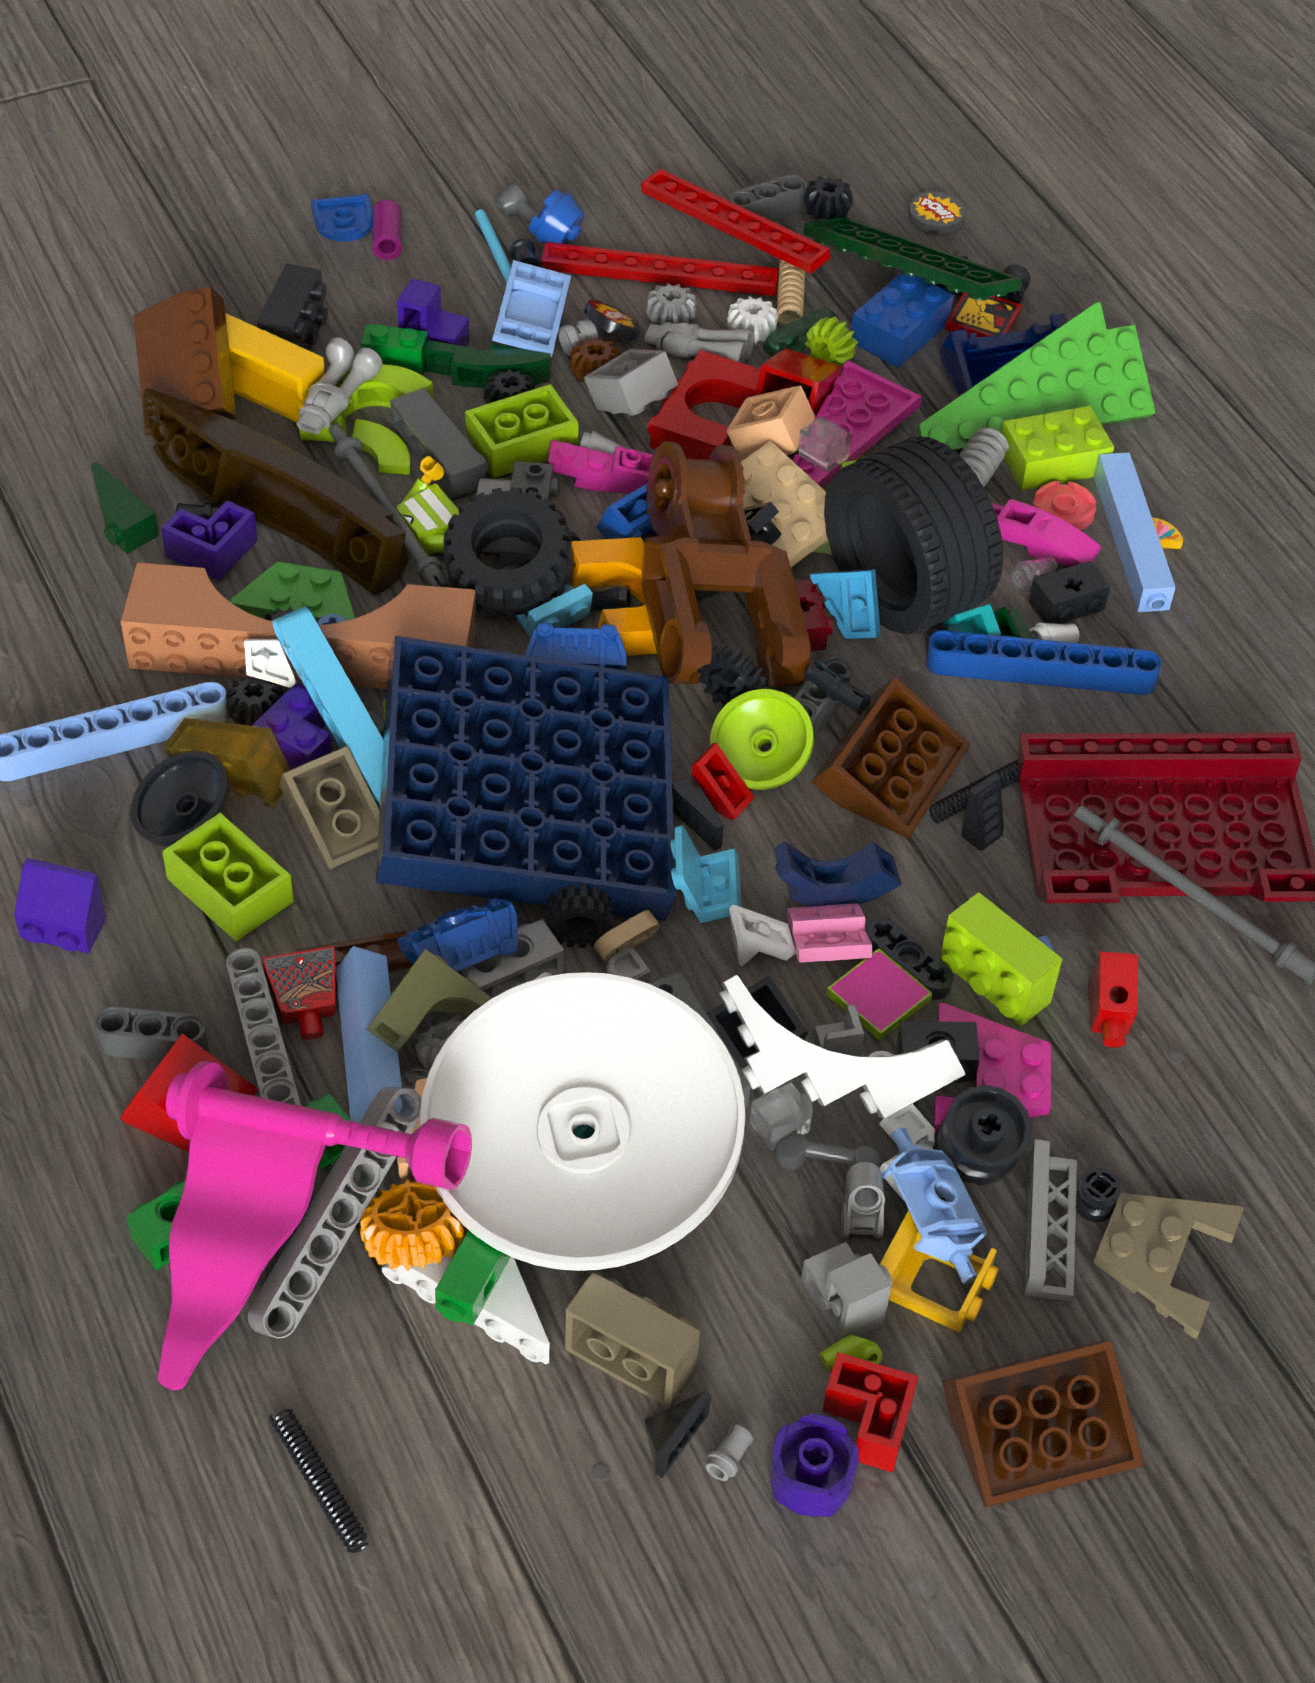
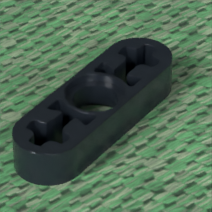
M877 918L868 924L866 933L872 943V953L877 949L883 951L931 991V999L939 1000L949 995L953 982V972L945 963L894 921L887 918ZM904 953H911L919 961L914 964H906L900 960L899 956Z

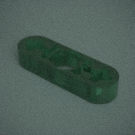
M822 307L771 332L764 341L763 350L770 357H773L785 348L799 352L807 348L805 345L808 339L806 334L817 321L825 317L833 318L835 316L839 322L840 319L828 307Z

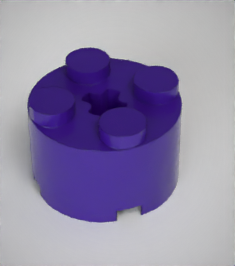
M809 1414L802 1416L799 1421L790 1425L786 1424L778 1432L773 1445L769 1480L773 1490V1497L779 1504L801 1515L829 1517L833 1516L848 1500L854 1485L859 1451L856 1443L854 1444L851 1437L847 1434L848 1430L840 1422L828 1416Z

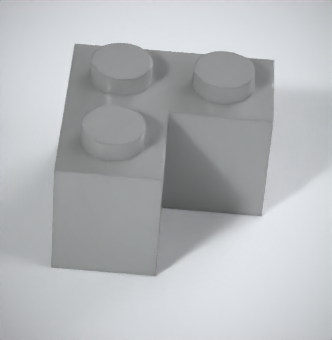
M844 1242L804 1260L801 1283L838 1341L847 1335L861 1337L883 1326L893 1284L886 1267L878 1265L871 1253L862 1257L859 1254H853L848 1244Z

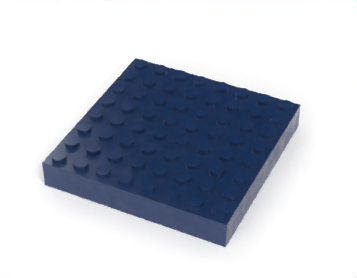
M395 636L387 673L376 883L486 898L497 897L508 901L546 906L549 896L552 893L557 895L558 889L563 888L565 891H568V885H574L575 889H580V884H586L588 890L595 886L599 888V893L603 890L608 893V898L611 897L613 902V915L634 917L643 911L649 910L658 921H665L676 896V888L671 875L672 868H675V859L672 855L670 844L671 840L674 839L668 677Z

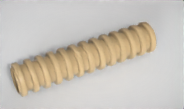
M780 259L777 296L778 322L784 326L793 327L800 324L803 319L805 271Z

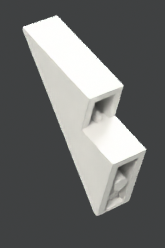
M443 1257L441 1258L440 1265L432 1262L426 1264L425 1269L421 1266H413L408 1272L404 1266L391 1270L387 1263L384 1264L382 1272L393 1283H403L416 1290L423 1300L434 1304L435 1289L452 1258ZM511 1257L474 1324L484 1329L493 1340L500 1343L507 1342L518 1348L521 1354L528 1360L548 1364V1338L516 1262Z

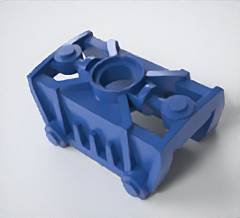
M539 623L532 634L526 650V656L626 671V652L620 634L617 633L614 625H603L601 629L554 628L551 623Z
M496 897L489 899L484 906L479 908L477 905H473L468 908L447 912L437 917L436 921L419 927L417 930L410 931L406 936L397 938V942L401 952L411 965L414 964L426 949L432 954L442 957L449 967L458 972L496 955L508 956L515 953L518 949L517 915L511 902Z

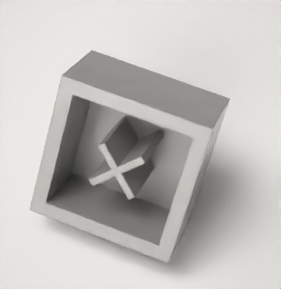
M629 349L584 377L597 411L611 412V414L628 413L629 416L643 412L646 409L645 405L667 397L669 395L668 391L678 385L666 351Z

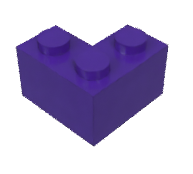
M412 278L397 300L398 328L427 331L428 340L466 347L470 342L469 318L441 310V289L439 285Z
M226 501L208 520L180 508L161 528L165 557L188 567L205 568L208 576L219 581L257 542L254 512L229 501Z
M295 683L253 724L256 753L289 771L332 753L331 734L323 730L326 723L305 686Z

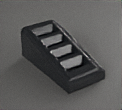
M995 773L970 790L961 837L980 851L986 849L1002 837L1004 831L1000 777Z
M690 776L672 782L673 812L714 851L721 849L724 825L697 780Z

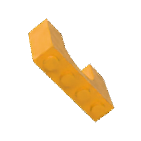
M642 538L572 541L573 567L571 568L570 584L573 588H577L585 583L588 587H597L621 582L622 585L630 586L631 594L643 605L633 608L602 610L597 629H601L603 625H614L617 633L620 634L626 656L657 654L641 585L644 542Z

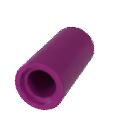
M381 200L374 205L372 210V250L375 256L382 260H393L402 252V210L399 204L392 200Z

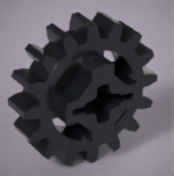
M715 646L712 650L711 663L699 669L701 675L698 678V682L706 684L703 690L704 693H710L714 703L721 701L723 707L743 693L758 689H768L765 687L768 679L759 675L763 669L755 667L752 663V657L743 658L741 650L738 649L735 653H732L729 646H725L723 650Z

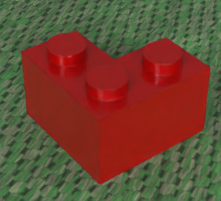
M837 1352L827 1385L822 1412L861 1423L856 1440L859 1451L858 1462L893 1473L919 1376Z

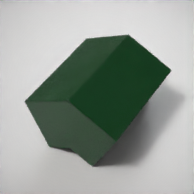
M1003 606L993 612L1002 634L1000 636L1032 639L1019 609L1008 610Z

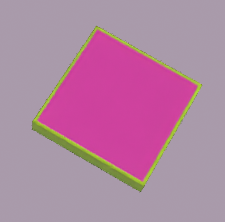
M877 949L872 953V958L864 959L827 988L826 996L845 1012L847 1005L855 1004L861 1025L880 1041L900 1025V1021H906L929 1003L932 998V992L883 951Z

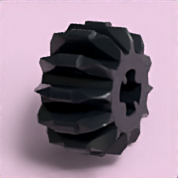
M819 176L817 181H810L804 193L807 214L814 215L815 220L847 217L853 202L850 184L842 183L841 178L832 179L831 176L825 179Z
M508 369L504 373L497 370L495 376H488L484 389L485 404L536 389L530 375H523L522 370L511 372Z
M246 674L244 681L234 680L232 688L227 689V714L230 719H234L237 727L246 725L248 730L251 731L253 724L284 695L281 686L276 683L259 678H250Z

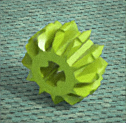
M836 316L820 319L806 334L808 339L805 345L811 349L809 356H814L815 358L843 367L846 360L850 361L857 353L855 348L858 341L852 338L854 331L848 330L846 321L840 323Z

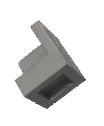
M855 1004L846 1006L844 1022L815 1026L814 1038L817 1046L831 1052L860 1057L864 1032Z

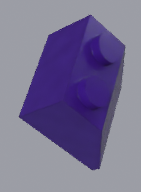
M26 858L23 863L14 913L19 937L33 943L42 942L59 946L67 951L76 950L90 953L106 921L97 874Z

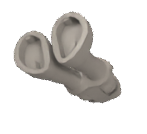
M664 322L662 326L650 324L645 334V343L654 344L657 350H664L671 355L692 358L696 357L700 350L743 364H745V360H750L755 340L752 330H707L699 328L698 324H688L685 322L673 324L671 322Z
M337 337L331 339L326 346L325 352L330 364L329 368L318 382L309 387L305 403L300 409V418L296 424L301 430L317 435L322 428H328L331 422L349 405L351 395L364 382L372 379L380 372L383 365L382 360L374 350L365 347L361 348L354 357L352 346L347 341ZM351 370V372L349 373L345 381L342 383V385L339 388L336 387L335 385L341 380V378L348 371Z

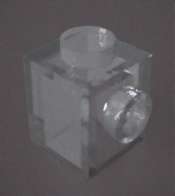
M820 416L800 430L799 456L822 470L829 472L849 458L850 432Z
M791 1082L780 1088L776 1087L753 1100L750 1123L771 1151L776 1148L778 1142L783 1137L793 1133L804 1135L809 1132L813 1107L809 1098L804 1093L800 1094Z

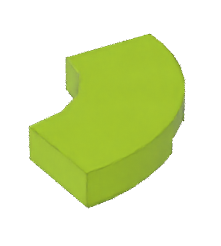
M356 419L352 437L360 440L362 444L361 451L373 456L378 463L379 473L410 475V454L403 440L387 427L371 421Z

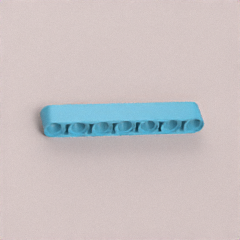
M304 606L272 621L273 628L284 651L339 748L348 746L380 810L384 744L382 736L310 610Z

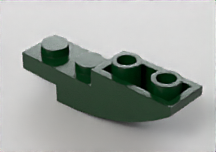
M428 340L425 347L426 372L452 376V385L485 388L488 376H495L497 370L504 373L508 369L511 372L522 370L523 375L531 376L535 385L549 382L551 354L493 343H491L488 351Z

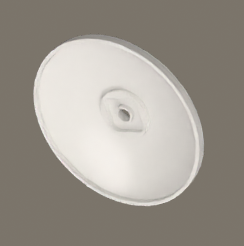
M591 972L566 973L543 977L513 987L476 1009L456 1028L436 1056L428 1074L421 1102L420 1126L430 1118H438L465 1124L469 1127L472 1135V1152L469 1166L462 1182L453 1190L436 1187L448 1209L476 1237L498 1251L533 1265L574 1271L600 1270L640 1261L663 1251L694 1230L711 1213L727 1190L739 1163L744 1141L745 1106L740 1077L726 1046L714 1029L683 1001L653 985L629 977ZM579 1125H589L595 1130L594 1134L586 1139L576 1137L573 1131Z

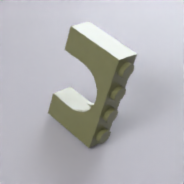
M425 949L366 1030L398 1052L427 1015L437 1012H449L466 1019L492 998L479 989L473 980L463 977L449 967L442 957L432 954Z

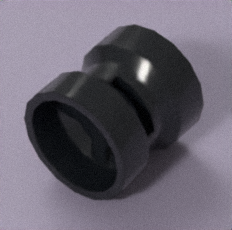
M1017 264L1009 265L1003 272L1022 278L1020 290L1009 292L1007 296L998 298L1019 304L1030 284V273L1023 266Z
M1094 1168L1084 1174L1076 1196V1210L1082 1218L1091 1222H1102L1110 1218L1114 1211L1121 1186L1119 1179L1113 1172L1103 1168Z

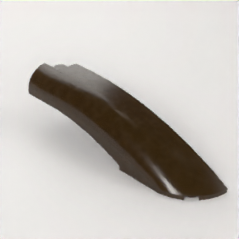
M150 388L144 389V421L146 429H151L152 437L157 443L153 446L155 453L174 476L206 500L214 502L216 506H222L226 501H229L254 512L256 521L309 548L347 574L373 595L391 587L402 575L409 560L408 557L402 554L406 532L392 523L393 513L318 463L255 430L173 396Z

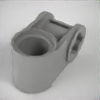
M857 1163L848 1170L845 1198L841 1209V1238H849L850 1234L874 1235L877 1240H882L885 1197L882 1173L878 1166L873 1163Z

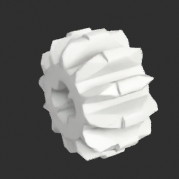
M749 296L747 300L738 298L737 302L731 304L728 310V330H752L755 336L754 345L758 341L767 343L768 338L773 337L777 329V309L772 307V302H763L762 297L752 299Z

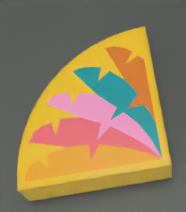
M1152 517L1162 548L1181 549L1183 538L1180 532L1172 524Z

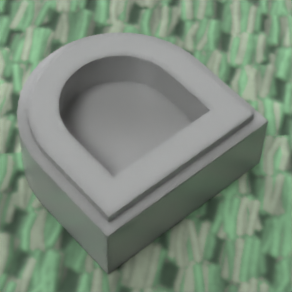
M632 946L613 954L607 962V974L629 977L642 982L651 978L650 969Z

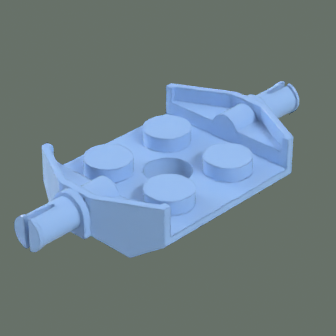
M898 1128L892 1132L891 1136L900 1154L882 1173V1179L892 1174L922 1238L916 1243L914 1248L917 1251L943 1261H950L951 1264H954L963 1284L971 1283L976 1280L978 1275L969 1260V1256L973 1253L972 1249L986 1236L987 1231L952 1160L943 1150L922 1149L921 1145L914 1146L907 1128ZM938 1196L945 1198L946 1201H943Z

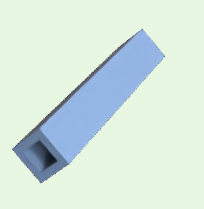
M1130 452L1099 454L1094 480L1137 612L1170 610L1175 584Z
M353 946L337 967L336 979L350 1121L360 1123L374 1097L381 1089L385 1087H402L398 1052L366 1030L391 995L387 957ZM399 1096L394 1102V1110L397 1115L402 1108V1100Z

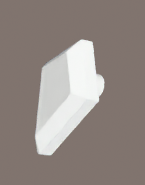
M278 639L244 640L247 675L289 688L298 683L287 654Z

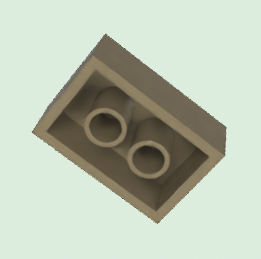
M592 1272L566 1308L565 1350L667 1408L675 1404L696 1372L700 1331L689 1320L680 1316L674 1317L661 1310L653 1300L647 1297H638L625 1290L615 1279L610 1277L604 1278Z

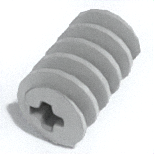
M981 428L971 436V439L962 449L960 456L975 472L985 488L1000 463L1004 460L1009 446L1006 438L999 431L993 428Z

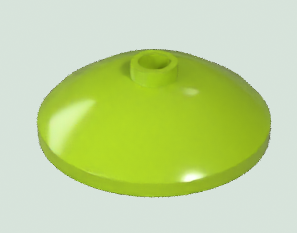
M758 689L735 697L722 708L711 729L710 745L717 742L749 789L766 790L789 782L802 771L813 750L814 730L808 713L795 698L777 690ZM766 743L772 744L770 750L766 752L760 750L762 745Z

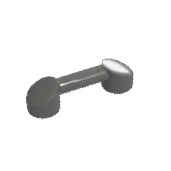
M799 1133L783 1137L778 1142L775 1153L777 1163L782 1168L788 1170L802 1167L806 1157L850 1165L869 1162L878 1166V1168L884 1163L879 1152L870 1146L864 1145L854 1150L810 1142L806 1136Z

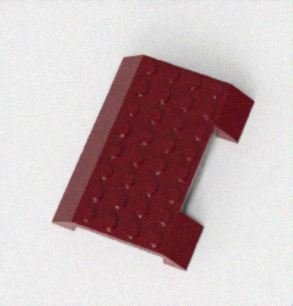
M1295 732L1020 734L1018 790L1036 897L1045 903H1119L1120 896H1188L1110 841L1103 846L1097 844L1100 834L1074 817L1077 809L1083 805L1108 823L1115 817L1120 820L1117 828L1119 831L1214 896L1249 895L1263 902L1315 901V852L1296 781V774L1302 758Z

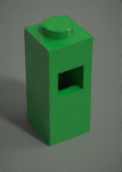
M468 1230L435 1289L436 1311H439L442 1316L450 1321H462L473 1326L511 1256L494 1249Z

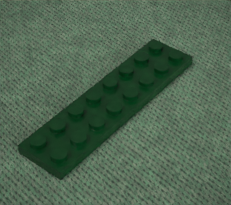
M844 216L804 224L803 234L815 238L814 242L823 245L832 244L836 246L837 251L857 253V257L863 260L879 261V265L882 267H896L901 269V273L904 275L924 277L923 281L926 283L946 285L948 291L970 294L969 297L974 300L985 301L989 296L1004 297L1009 292L1020 290L1022 278Z

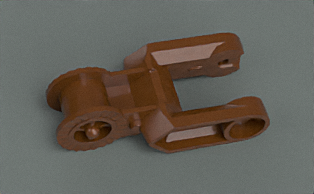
M665 441L660 443L649 465L650 472L647 476L648 485L646 487L647 513L650 516L649 522L653 525L652 529L657 534H660V536L648 538L645 541L641 585L662 675L668 677L669 684H698L699 669L711 663L712 643L710 631L707 624L701 620L694 590L744 592L758 645L757 665L763 669L759 675L768 679V682L765 684L766 686L799 687L804 683L805 672L810 665L811 648L787 551L750 537L743 509V496L745 493L743 486L745 482L744 468L738 451L732 446L720 445L712 451L708 459L685 458L681 446L676 442Z

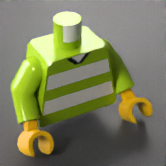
M427 456L420 464V469L424 473L423 477H418L409 493L397 505L396 509L427 555L444 553L443 539L445 531L449 529L448 522L454 514L459 515V510L437 484L430 485L431 481H437L443 477L444 469L438 462L435 464V460L431 456Z

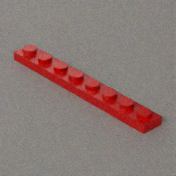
M657 170L640 183L642 193L810 274L831 258L829 248L665 170Z
M545 242L541 258V268L559 273L667 284L668 282L672 286L680 283V286L750 293L760 296H775L779 268L549 242Z

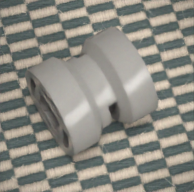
M588 318L578 321L575 326L568 324L558 329L559 342L567 356H570L572 347L577 346L579 340L588 341L590 337L594 340H599L596 327Z

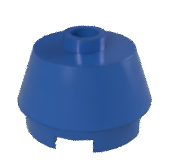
M556 189L543 202L546 205L542 208L538 217L534 215L528 231L536 237V241L543 244L545 242L567 244L569 241L573 242L582 230L581 224L585 213L571 193L566 194Z

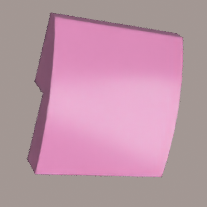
M859 903L787 908L789 929L799 963L872 958V943L865 931V915Z

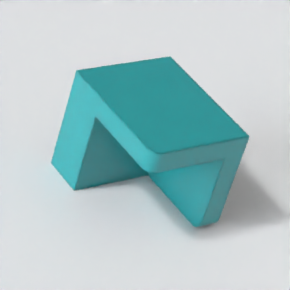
M990 604L957 614L943 622L945 630L1002 635Z

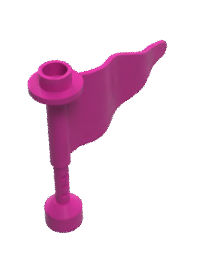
M201 1061L194 1065L188 1073H179L169 1086L166 1097V1110L171 1119L177 1120L181 1135L190 1140V1149L183 1195L172 1223L169 1239L172 1304L163 1342L158 1381L169 1390L183 1389L204 1353L235 1320L247 1302L265 1266L290 1237L307 1211L313 1192L317 1167L326 1145L342 1144L406 1158L410 1170L418 1183L453 1190L462 1182L469 1166L472 1152V1135L469 1127L457 1122L430 1118L409 1134L344 1120L336 1113L228 1090L224 1069L215 1062Z

